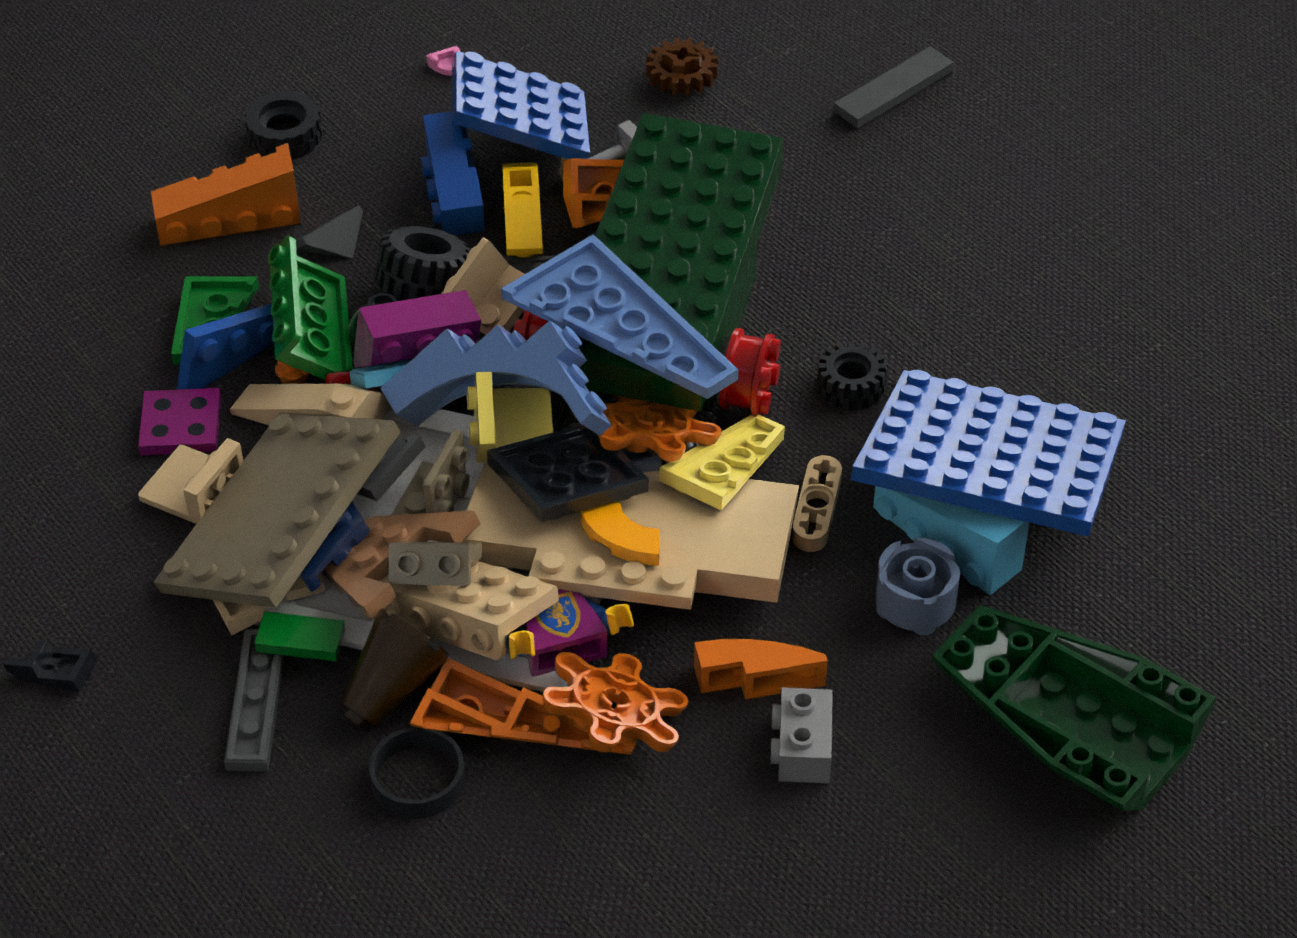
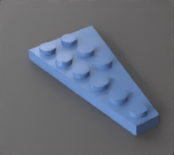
M593 234L501 288L503 300L544 320H550L563 329L567 326L577 336L706 399L738 380V369Z

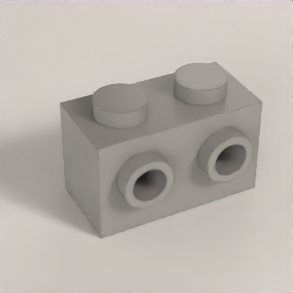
M782 687L781 704H773L772 729L780 730V738H771L770 764H779L778 781L830 783L832 690Z

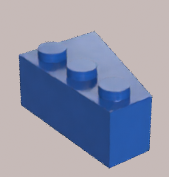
M452 111L423 115L427 156L421 157L423 177H430V179L426 180L428 200H435V202L431 203L433 223H440L442 231L454 236L485 231L483 201L476 166L474 167L470 153L472 145L471 139L467 138V128L452 123Z

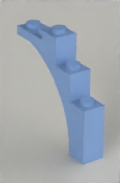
M550 320L527 341L516 330L510 333L499 325H496L476 344L467 335L463 334L460 337L446 329L380 388L395 414L418 427L442 407L467 395V386H474L476 372H492L493 387L500 385H528L547 389L562 395L580 424L600 436L612 426L603 413L607 409L604 402L593 391L589 392L585 386L589 380L579 367L587 359L579 349V346L582 345L580 338L569 327L566 326L562 329Z

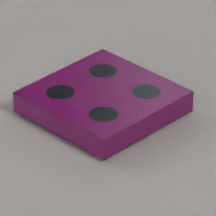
M220 388L144 391L138 444L140 455L172 454L179 445H185L203 453L217 450L221 407Z

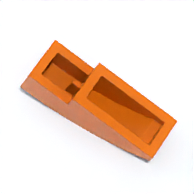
M718 639L694 642V669L701 693L742 687L746 700L781 694L782 687L811 689L826 686L828 662L826 654L800 646L754 639Z

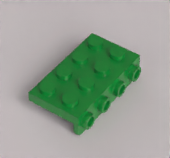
M286 236L280 244H275L272 247L268 256L271 276L269 288L272 293L271 315L273 316L274 328L272 340L275 346V359L295 369H300L317 376L324 381L329 373L352 371L345 277L297 256L296 239Z

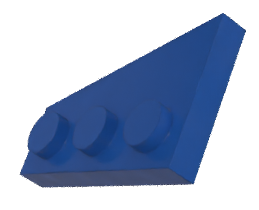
M272 304L186 329L177 390L203 389L274 344L272 340L274 331L273 316L271 315Z

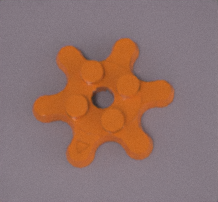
M615 395L617 402L604 403L607 409L603 412L612 426L601 436L598 435L601 447L606 450L618 451L626 448L631 452L643 453L650 448L662 460L676 462L681 459L686 450L685 443L714 445L719 439L722 430L714 423L693 419L697 413L694 410Z
M570 652L559 653L555 659V671L570 686L548 687L542 695L543 707L549 714L555 716H574V720L579 726L590 729V744L595 750L600 752H610L618 745L620 740L634 743L638 739L648 744L655 751L668 752L678 742L679 735L660 716H678L687 707L688 698L684 693L674 688H655L647 685L639 676L642 669L640 660L626 653L614 655L612 665L607 668L591 666L580 656ZM612 702L617 703L615 709L611 708Z

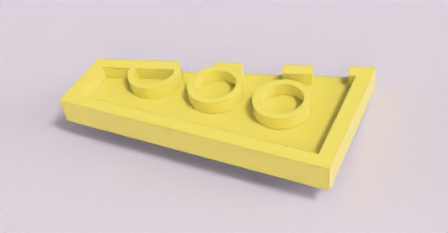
M751 414L723 430L714 445L699 444L685 452L679 461L668 462L661 466L659 481L673 487L680 493L690 495L722 510L784 440L785 426L759 414L757 416Z

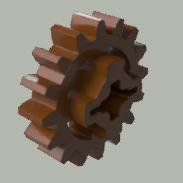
M674 38V43L672 44L664 40L662 41V48L653 46L652 54H647L646 77L650 78L652 86L660 84V92L670 89L674 96L678 92H684L686 96H690L691 90L702 93L703 85L711 87L713 86V79L718 78V56L714 55L712 47L704 49V42L702 41L692 44V38L681 42L679 38Z

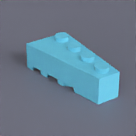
M875 486L873 508L877 510L880 516L892 521L904 530L912 540L914 538H928L948 547L955 555L954 561L960 568V573L970 584L978 586L988 595L993 594L1022 571L1029 522Z

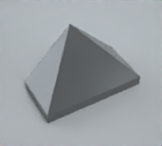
M360 205L340 214L296 240V251L353 259L363 213Z

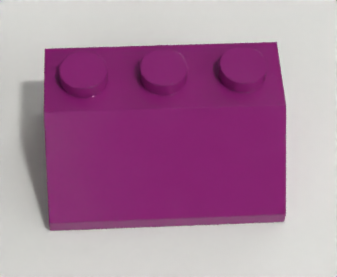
M466 290L360 307L353 363L355 368L413 359L446 329L460 337L465 334L476 344L479 340L481 318Z

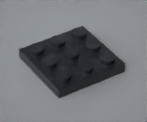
M584 425L574 426L487 450V464L541 522L557 520L562 516L618 500H627L632 496L648 492L649 478L621 450L610 451L602 448L598 434Z

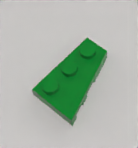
M185 276L171 351L173 364H180L186 329L244 312L259 288L257 276Z

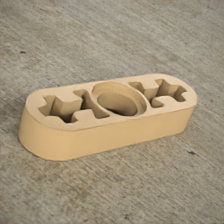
M826 455L817 456L811 459L807 465L792 532L794 545L802 551L816 552L827 544L842 476V466L834 457ZM822 473H828L825 485L819 484V477ZM819 498L828 504L822 508H814L809 506L807 502L811 499ZM809 521L816 523L813 535L806 534L809 528Z

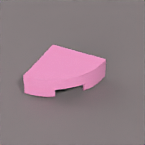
M457 46L428 54L426 55L427 65L440 74L452 76V61L456 51L460 50Z

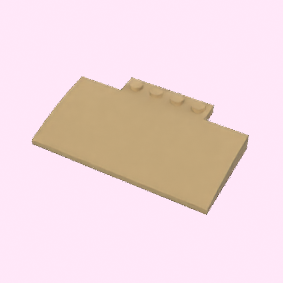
M485 463L467 511H475L480 525L461 542L482 543V559H478V561L493 566L530 570L528 577H536L542 582L555 585L558 590L580 592L582 596L691 610L695 592L777 603L797 504L799 485L749 479L722 510H719L660 482V471L644 472L649 478L648 492L632 496L627 500H618L611 503H620L623 513L631 521L644 527L660 529L659 566L643 565L637 561H626L611 554L610 548L600 542H593L582 527L580 511L562 516L557 520L541 522L494 470Z

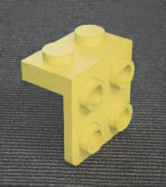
M476 372L474 386H467V409L474 410V422H469V445L475 446L476 463H487V450L553 432L551 394L549 390L543 388H493L492 372Z

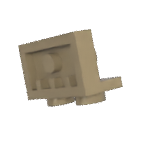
M391 542L389 543L388 581L390 584L469 585L471 583V560L482 559V543Z

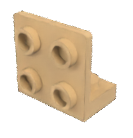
M482 238L477 246L469 251L466 261L455 276H452L447 281L442 294L462 290L467 291L481 318L480 335L485 336L496 325L510 331L524 309L503 300L501 288L523 276L524 273L509 265L494 245L486 238Z
M226 438L221 446L210 455L185 445H179L138 493L139 500L197 524L242 464L243 456L240 443Z

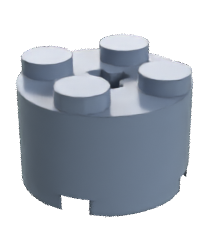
M914 538L913 543L902 545L900 540L888 546L882 553L878 563L875 597L878 615L897 627L914 631L919 635L932 634L937 627L947 622L956 608L960 579V568L954 561L955 555L942 543L928 538Z

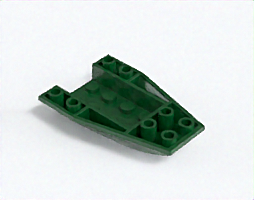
M982 605L932 655V661L955 684L1048 768L1122 811L1142 810L1187 758L1216 702L1215 696L1144 657Z

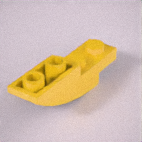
M537 162L502 164L507 256L515 255L520 258H528L533 255L543 254Z

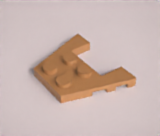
M471 510L373 516L364 520L370 529V532L364 539L349 551L348 556L338 566H334L330 562L322 570V573L341 593H345L348 596L350 602L355 607L361 609L366 618L372 619L382 608L384 609L397 597L391 584L380 581L389 574V543L401 541L427 542L428 540L461 542L480 525V521L475 511Z

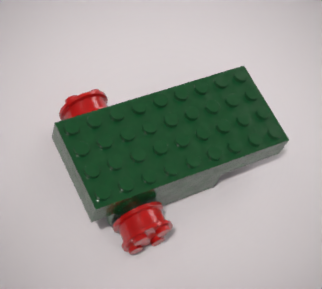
M642 113L595 236L738 369V380L719 391L720 409L728 411L731 406L751 409V414L755 416L758 414L767 415L772 393L769 392L770 385L776 386L780 375V364L774 362H777L779 357L781 339H776L774 334H767L765 338L745 335L744 329L739 328L756 277L757 243L782 171L783 137ZM524 310L522 320L517 319L513 331L519 332L527 341L548 321ZM579 337L582 342L579 349L587 359L579 368L589 380L585 384L588 390L699 412L701 410L711 412L717 393L706 399Z

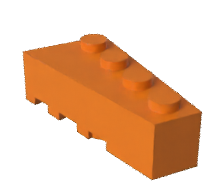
M288 143L276 147L277 152L263 157L259 153L246 158V163L229 169L225 165L212 170L213 173L207 177L197 179L193 176L151 191L160 246L301 224L294 170Z

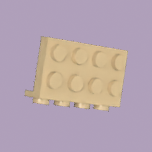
M471 560V583L469 585L391 584L397 597L384 609L389 616L391 613L399 616L431 638L494 660H499L506 655L504 636L558 602L559 597L557 586L542 582L536 577H527L509 571L505 567H496L478 560ZM388 576L380 581L389 583Z

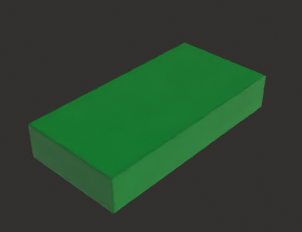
M264 611L254 643L255 650L259 653L337 661L345 633V621Z

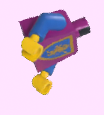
M559 589L558 602L508 634L506 646L510 651V659H516V656L526 654L532 677L555 671V659L559 653L570 652L576 654L585 662L605 658L607 652V631L615 635L619 632L620 627L629 626L631 628L634 626L630 606L618 604L605 609L591 599L584 598L580 592Z

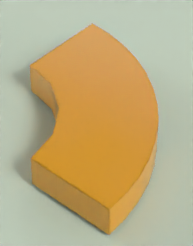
M607 503L580 511L582 527L593 542H600L611 549L612 555L626 561H637L643 565L659 566L660 529L644 527L631 521L623 513L620 503Z

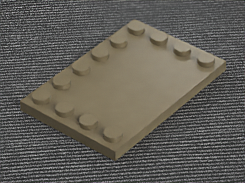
M279 412L272 419L265 433L172 558L165 563L163 570L153 583L164 594L277 608L401 432L394 420Z

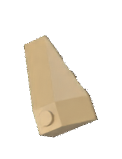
M249 384L230 408L231 415L269 425L279 412L383 420L391 409V405L382 390L375 388L364 389L351 384Z

